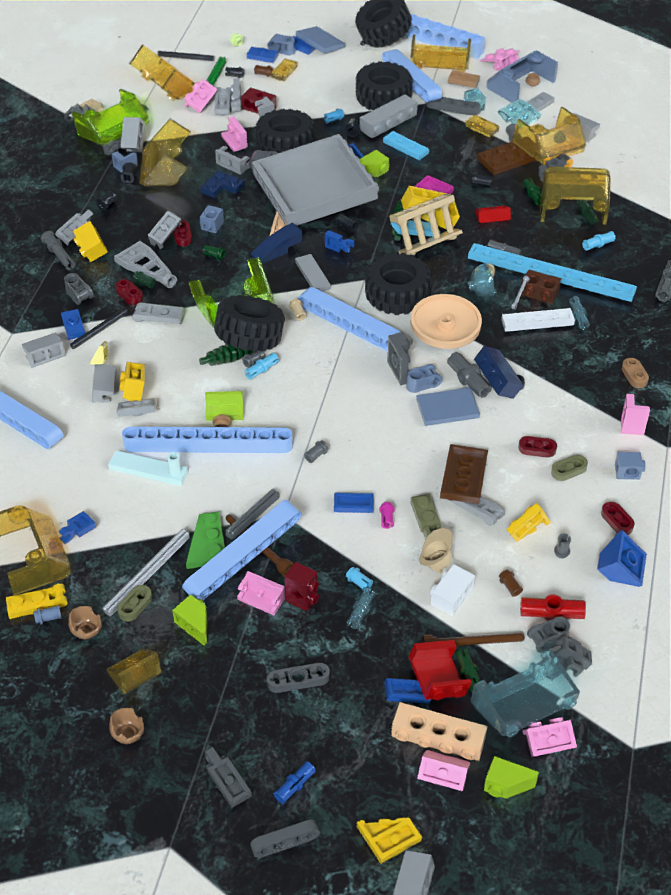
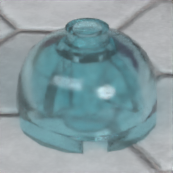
M488 263L477 266L471 272V281H468L470 291H474L477 296L485 299L498 296L497 289L494 288L495 282Z

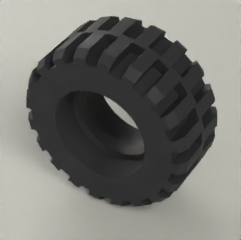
M370 0L365 2V5L361 6L356 14V27L363 41L375 48L379 46L382 48L386 45L390 46L392 43L398 42L409 31L412 23V16L404 0Z
M390 61L372 62L369 65H365L356 74V99L361 106L368 110H375L403 95H407L410 98L412 96V75L407 68L405 69L404 66L398 65V63H390Z
M272 110V112H267L264 116L262 115L256 123V143L258 150L281 153L315 142L314 122L307 113H302L300 110Z
M396 252L390 255L384 254L381 258L377 257L374 262L372 261L366 269V298L380 312L407 315L412 312L419 301L430 295L431 272L429 267L414 255L410 254L409 256L406 253L397 254ZM391 283H403V284H402V285H396V284H391Z
M233 295L229 298H224L218 304L214 331L221 341L223 340L225 344H230L234 348H241L245 351L251 350L253 352L271 350L281 341L285 315L281 308H278L276 304H272L268 300L250 295Z

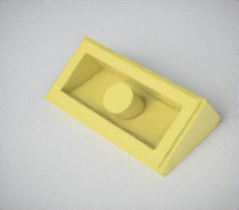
M104 341L99 346L90 364H104L109 358L107 341Z

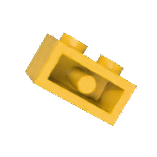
M91 221L73 230L76 236L74 241L78 247L81 246L79 249L80 253L84 258L87 257L90 262L108 252Z
M126 361L125 371H121L119 391H123L122 398L141 401L145 382V364Z

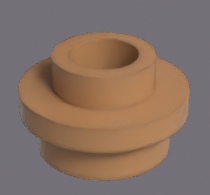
M530 73L526 77L525 82L529 86H536L540 83L539 75Z
M220 414L213 418L212 423L214 427H229L231 419L224 414Z

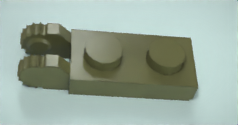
M430 494L411 497L410 499L420 531L423 532L425 540L431 533V530L442 528Z

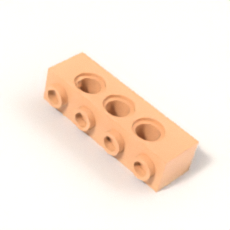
M401 702L392 724V737L400 741L417 743L421 747H431L446 754L452 753L462 756L467 760L474 759L477 761L480 759L487 732V726ZM457 738H462L464 741H459Z

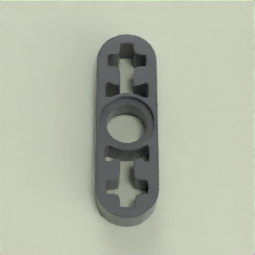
M324 663L274 670L267 675V687L271 692L280 693L321 686L329 681L330 670ZM317 672H321L323 676L319 677ZM296 674H301L305 677L299 682L292 679ZM274 679H278L280 683L275 684Z
M307 820L259 836L251 841L250 846L254 856L261 858L312 841L319 836L320 832L316 821Z

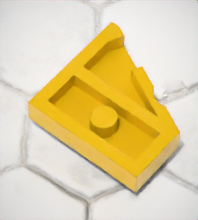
M535 503L533 506L528 507L521 517L512 521L506 530L518 542L527 535L536 532V526L544 523L547 526L551 521L543 509Z
M397 818L396 820L379 819V822L365 823L364 820L357 822V828L380 863L387 861L422 840V836L410 818Z

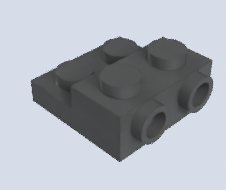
M402 332L388 335L387 362L400 386L407 383L408 363H410V356L408 354L410 343L408 339H405Z

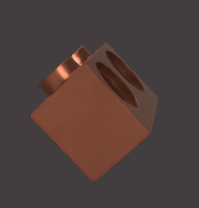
M528 269L525 276H529L530 280L526 283L521 295L553 304L560 290L561 278Z

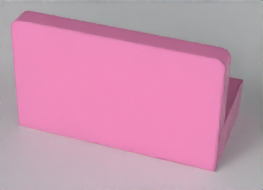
M626 394L621 416V433L644 435L650 407L635 405L634 394Z
M426 750L422 756L418 779L463 791L471 762Z

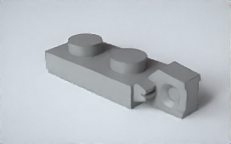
M235 78L233 79V85H231L232 102L230 104L232 112L241 111L242 108L240 80Z
M88 209L83 215L80 213L75 214L56 231L55 235L66 245H69L76 237L73 230L89 222L93 213Z

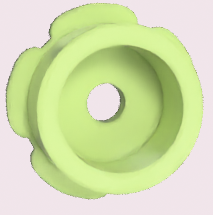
M234 33L230 38V42L234 47L240 46L243 43V36Z

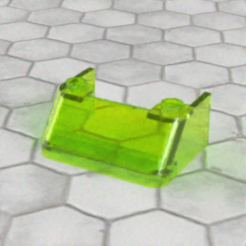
M119 89L121 102L102 112L87 110L83 115L75 111L72 112L78 135L101 145L122 137L124 117L141 118L145 125L149 123V117L136 95L123 89Z
M260 258L247 260L253 277L247 278L244 281L243 289L245 294L243 296L260 297L274 304V298ZM200 280L189 281L188 283L198 309L214 328L218 305H215L211 296L205 295Z

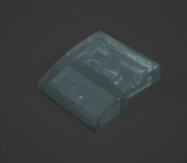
M521 99L498 110L499 115L506 123L511 121L517 124L519 130L541 117V114L532 105Z

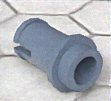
M59 605L41 610L37 608V611H33L36 624L40 623L42 625V622L61 619Z

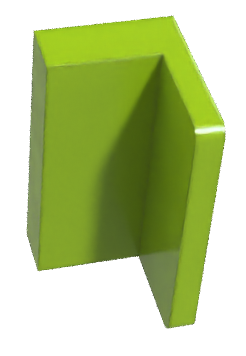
M242 391L205 392L206 421H212L214 417L220 414L226 415L231 420H243Z

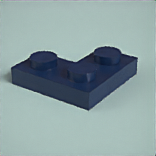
M217 171L201 187V193L215 197L224 189L237 194L245 186V181Z

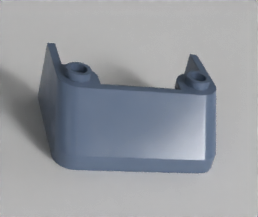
M533 51L487 80L486 87L517 105L520 83L516 82V80L532 71L544 79L555 83L558 62L542 54L540 51Z

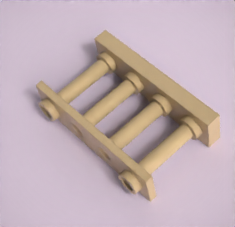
M443 194L389 216L391 222L400 225L406 248L399 250V254L415 255L417 251L444 240L455 239L457 235L462 233L460 229H453L448 209L449 203L455 201L454 195ZM439 207L442 208L447 229L446 232L439 234L434 213L435 209ZM424 213L428 214L433 237L429 239L425 238L420 219L422 217L421 214ZM411 218L414 219L419 243L414 245L411 244L406 224L407 220Z

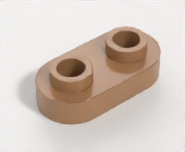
M635 358L625 359L622 364V371L629 383L636 388L647 386L649 376L641 363Z

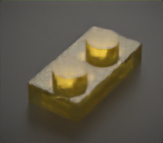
M284 58L271 72V78L285 81L298 67V62Z
M473 115L466 120V127L489 138L499 131V125L478 115Z

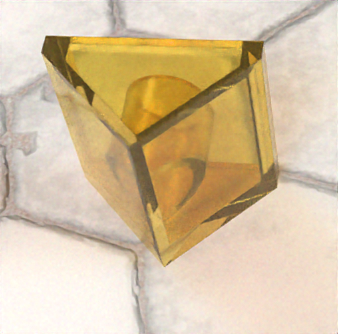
M145 648L106 669L123 695L161 673L157 652Z

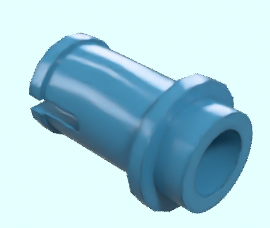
M337 108L336 111L324 114V117H327L325 122L342 120L344 118L343 110Z

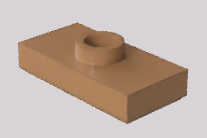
M454 70L451 71L448 77V83L476 88L480 81L479 75Z

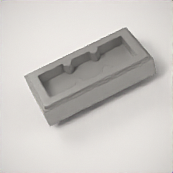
M542 92L524 103V108L536 114L554 103L555 97Z
M151 398L141 401L120 402L117 407L118 417L128 415L140 416L144 413L155 412L156 400Z

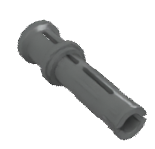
M44 232L41 236L42 243L47 245L48 250L58 257L67 270H70V267L73 269L76 265L75 262L62 248V243L59 239H56L54 232Z

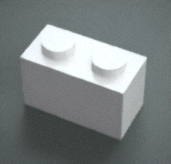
M453 564L449 571L446 570L443 573L439 584H435L430 591L432 596L431 605L453 616L473 590L475 575Z

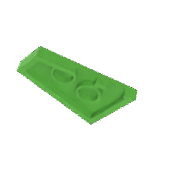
M219 511L199 514L186 562L187 569L204 566L225 548Z

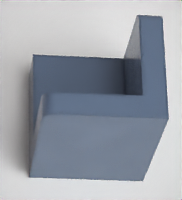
M117 151L112 154L113 166L121 173L123 172V165L127 162L135 164L136 167L138 166L137 155L134 152L125 157Z

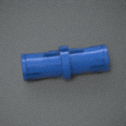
M308 761L304 762L273 793L274 797L280 803H285L296 790L300 791L303 788V783L316 772L314 766Z

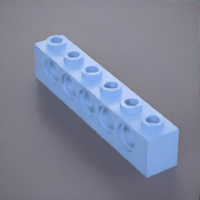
M411 14L412 23L409 31L405 34L406 37L478 59L484 53L485 37Z

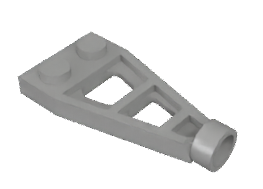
M141 241L114 256L115 262L127 270L159 281L168 288H172L176 284V276L171 274V271L155 252ZM144 257H148L150 260L142 266L135 264ZM155 266H158L160 268L156 272L150 271V269H152Z

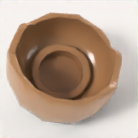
M79 606L74 608L69 614V629L73 635L80 639H90L96 636L102 628L100 615H96L89 606Z
M120 708L114 711L110 717V733L118 742L131 744L140 739L144 732L143 719L138 717L132 708Z

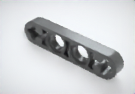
M447 97L426 102V106L431 109L468 115L480 113V104L477 102Z

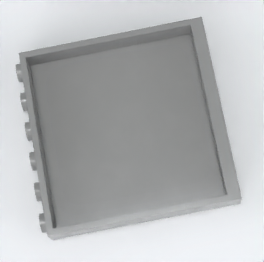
M340 134L252 162L255 178L285 225L293 222L297 226L378 199L379 186L377 182L373 181L371 174L367 173L365 166L360 163L358 156L354 155L352 148L348 147L346 140Z

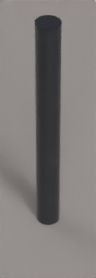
M159 50L157 53L159 57L214 61L215 59L214 55Z
M121 309L71 342V348H77L128 314L127 309Z

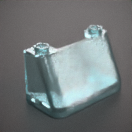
M551 649L541 653L543 658L541 662L537 664L535 662L530 663L528 670L498 684H494L491 681L487 685L485 680L474 684L471 697L472 705L502 736L512 737L520 729L564 708L566 710L571 709L577 704L576 700L579 697L580 691Z

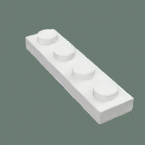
M571 308L502 314L501 319L505 332L574 325L575 322Z

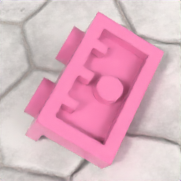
M204 79L200 83L196 82L192 88L194 91L188 93L184 99L186 101L184 104L186 108L189 105L199 113H201L217 91L214 86Z
M234 116L229 117L228 131L221 133L222 138L233 152L247 148V132Z
M563 717L549 720V725L542 726L541 722L528 724L529 729L523 730V735H527L531 757L576 748L577 745L571 720L563 721Z

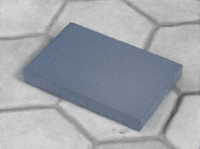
M318 26L296 31V37L322 53L345 47L343 41Z
M470 387L416 395V401L425 426L480 417Z

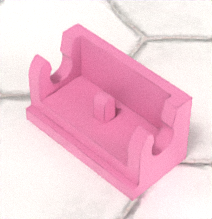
M249 571L238 587V590H241L237 596L239 601L272 615H275L285 600V586Z

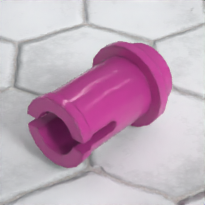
M384 502L379 508L382 528L390 529V527L394 526L393 513L395 512V507L390 502Z

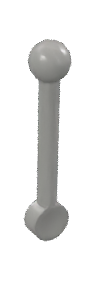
M529 276L523 277V283L511 307L514 310L517 308L526 283L530 280Z

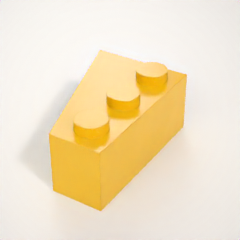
M409 186L401 202L405 210L446 193ZM455 201L449 203L448 206L453 227L460 217ZM439 207L434 212L438 226L446 229L442 208ZM421 214V219L430 222L428 214Z

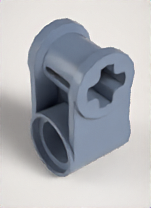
M275 34L267 44L269 50H275L281 54L293 55L296 52L294 48L295 38L293 36Z
M427 364L408 371L406 388L412 393H418L426 389L438 387L442 383L443 378L440 374H437L433 364Z

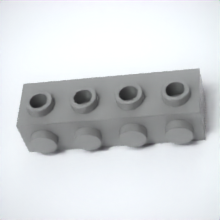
M403 95L360 117V131L371 138L376 137L416 116L417 102L407 95Z

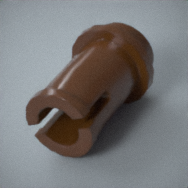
M255 65L254 67L255 74L266 75V77L273 75L274 69L270 65Z
M504 570L500 573L499 581L506 586L511 596L515 597L521 594L523 588L514 578V573L509 570Z

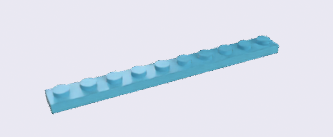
M475 243L468 253V259L491 263L494 266L524 274L527 273L528 269L561 278L562 284L632 302L637 289L635 285Z

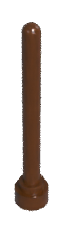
M231 514L225 517L230 525L237 520ZM245 528V529L241 532V534H243V533H244L246 530H248V529ZM269 547L262 551L263 554L276 564L278 572L285 577L294 563L289 559H282Z
M522 633L436 638L432 634L422 635V643L454 640L456 646L522 642L525 639Z

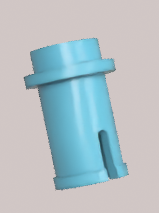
M352 567L346 574L349 582H354L365 592L369 590L367 586L370 588L373 584V580L362 574L359 568Z

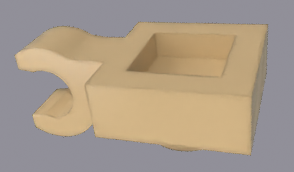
M90 99L80 104L81 107H84L85 104L91 107L99 120L105 118V115L101 113L104 109L101 103L96 100Z

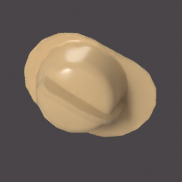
M440 528L430 533L424 542L419 557L421 565L428 566L438 574H441L443 569L452 561L451 545L453 534L449 529Z

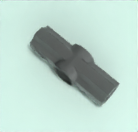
M671 260L667 262L655 295L659 301L663 302L671 298Z
M454 352L451 354L447 363L457 373L459 382L464 386L468 385L478 397H486L491 391L492 386L481 376L479 367L476 364L471 365L461 353Z

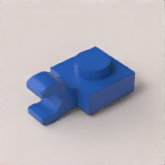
M329 230L325 233L326 248L337 252L343 250L348 253L350 252V247L354 248L353 240H343L342 235Z
M83 511L67 520L68 526L59 530V533L62 535L60 540L66 544L73 539L75 534L80 538L95 529L96 524Z

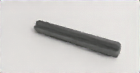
M271 489L227 528L225 535L230 539L237 537L279 499V492Z

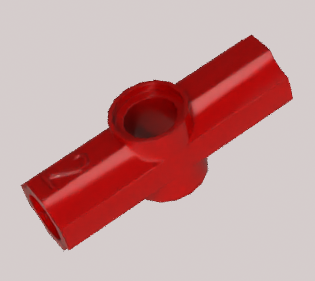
M554 594L548 595L546 598L521 597L520 615L525 617H544L547 621L556 617L585 619L586 602L585 600L562 599Z

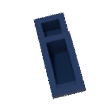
M292 222L266 238L251 253V256L261 265L287 254L288 247L302 242V231Z

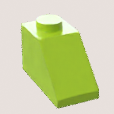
M377 150L359 159L360 163L365 166L367 173H370L372 177H378L389 171V158Z
M189 595L172 610L174 622L202 645H206V605L201 599H196Z
M494 756L485 780L484 791L494 797L507 799L535 788L539 772Z

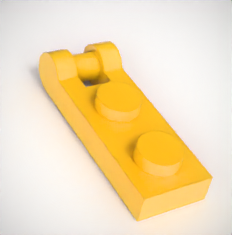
M55 584L52 588L6 597L9 619L34 614L33 611H37V608L41 610L59 605V608L65 607L67 605V597L64 596L65 586L63 584Z

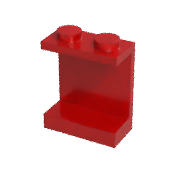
M454 640L415 643L409 654L411 665L425 700L465 696L472 683L471 679L461 680L452 660V656L457 648Z

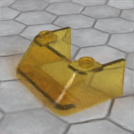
M413 34L410 59L419 69H422V67L452 69L459 72H465L469 69L471 38H468L467 48L416 44V34Z
M143 44L129 63L142 73L144 79L147 81L151 79L159 85L161 89L168 93L166 96L173 101L175 99L180 100L186 97L188 93L194 91L192 89L195 85L193 81Z
M564 107L560 108L555 128L549 130L541 124L529 126L521 119H518L512 140L541 163L544 162L545 158L550 157L552 159L560 153H565L567 156L582 153L586 147L580 119Z
M171 118L163 125L144 148L139 179L140 184L145 187L176 185L180 176L187 170V167L176 161L174 157L180 155L182 151L181 143L191 133L190 130Z
M547 168L544 172L540 200L541 222H544L546 209H555L560 205L561 199L593 200L594 209L602 212L603 224H606L610 206V172L604 168Z
M20 505L0 511V537L31 527L39 548L27 553L25 557L27 566L7 572L13 595L64 579L71 573L69 560L51 517Z

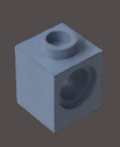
M208 205L200 216L201 230L216 233L224 223L223 209Z
M617 452L615 461L617 479L640 480L642 472H645V460H642L641 452Z

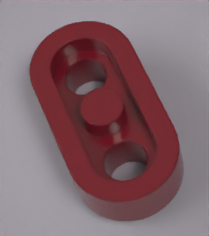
M181 220L180 227L177 226L173 231L176 244L185 247L191 244L192 236L189 223Z
M122 279L116 283V293L128 304L137 305L143 301L142 291L131 281Z
M524 436L519 440L518 449L524 455L549 458L556 454L557 443L549 438Z
M606 502L603 504L601 516L616 533L623 530L627 535L631 534L635 522L630 515L616 502Z

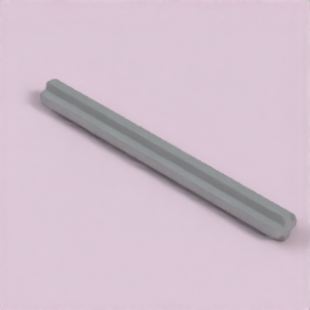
M181 529L103 606V612L108 616H112L126 595L134 587L143 585L190 538L189 532Z

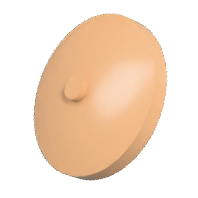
M437 294L426 297L415 305L411 313L410 323L412 331L422 342L436 348L454 349L468 345L477 338L481 330L482 317L477 307L467 299L451 294Z

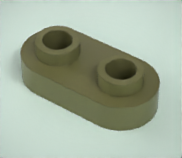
M573 455L555 462L552 465L551 475L559 481L568 480L585 473L588 461L581 455Z
M146 585L134 587L117 607L119 618L127 622L135 620L152 601L151 589Z

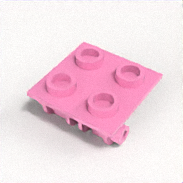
M504 48L496 50V53L485 55V58L480 61L494 62V69L501 70L519 59L516 53L520 52V50H514L513 48L504 50Z

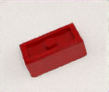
M506 205L475 209L479 223L511 219L510 208Z

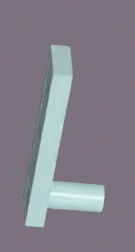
M115 451L108 464L110 470L182 486L188 474V467L180 465L179 454L176 452L169 453L167 456L168 462Z

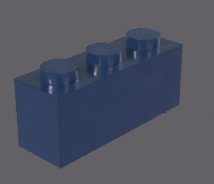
M487 346L482 347L474 358L475 362L498 396L514 399L524 386L499 349Z

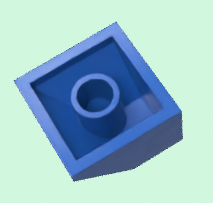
M622 530L601 551L597 570L609 581L640 587L643 585L647 554Z

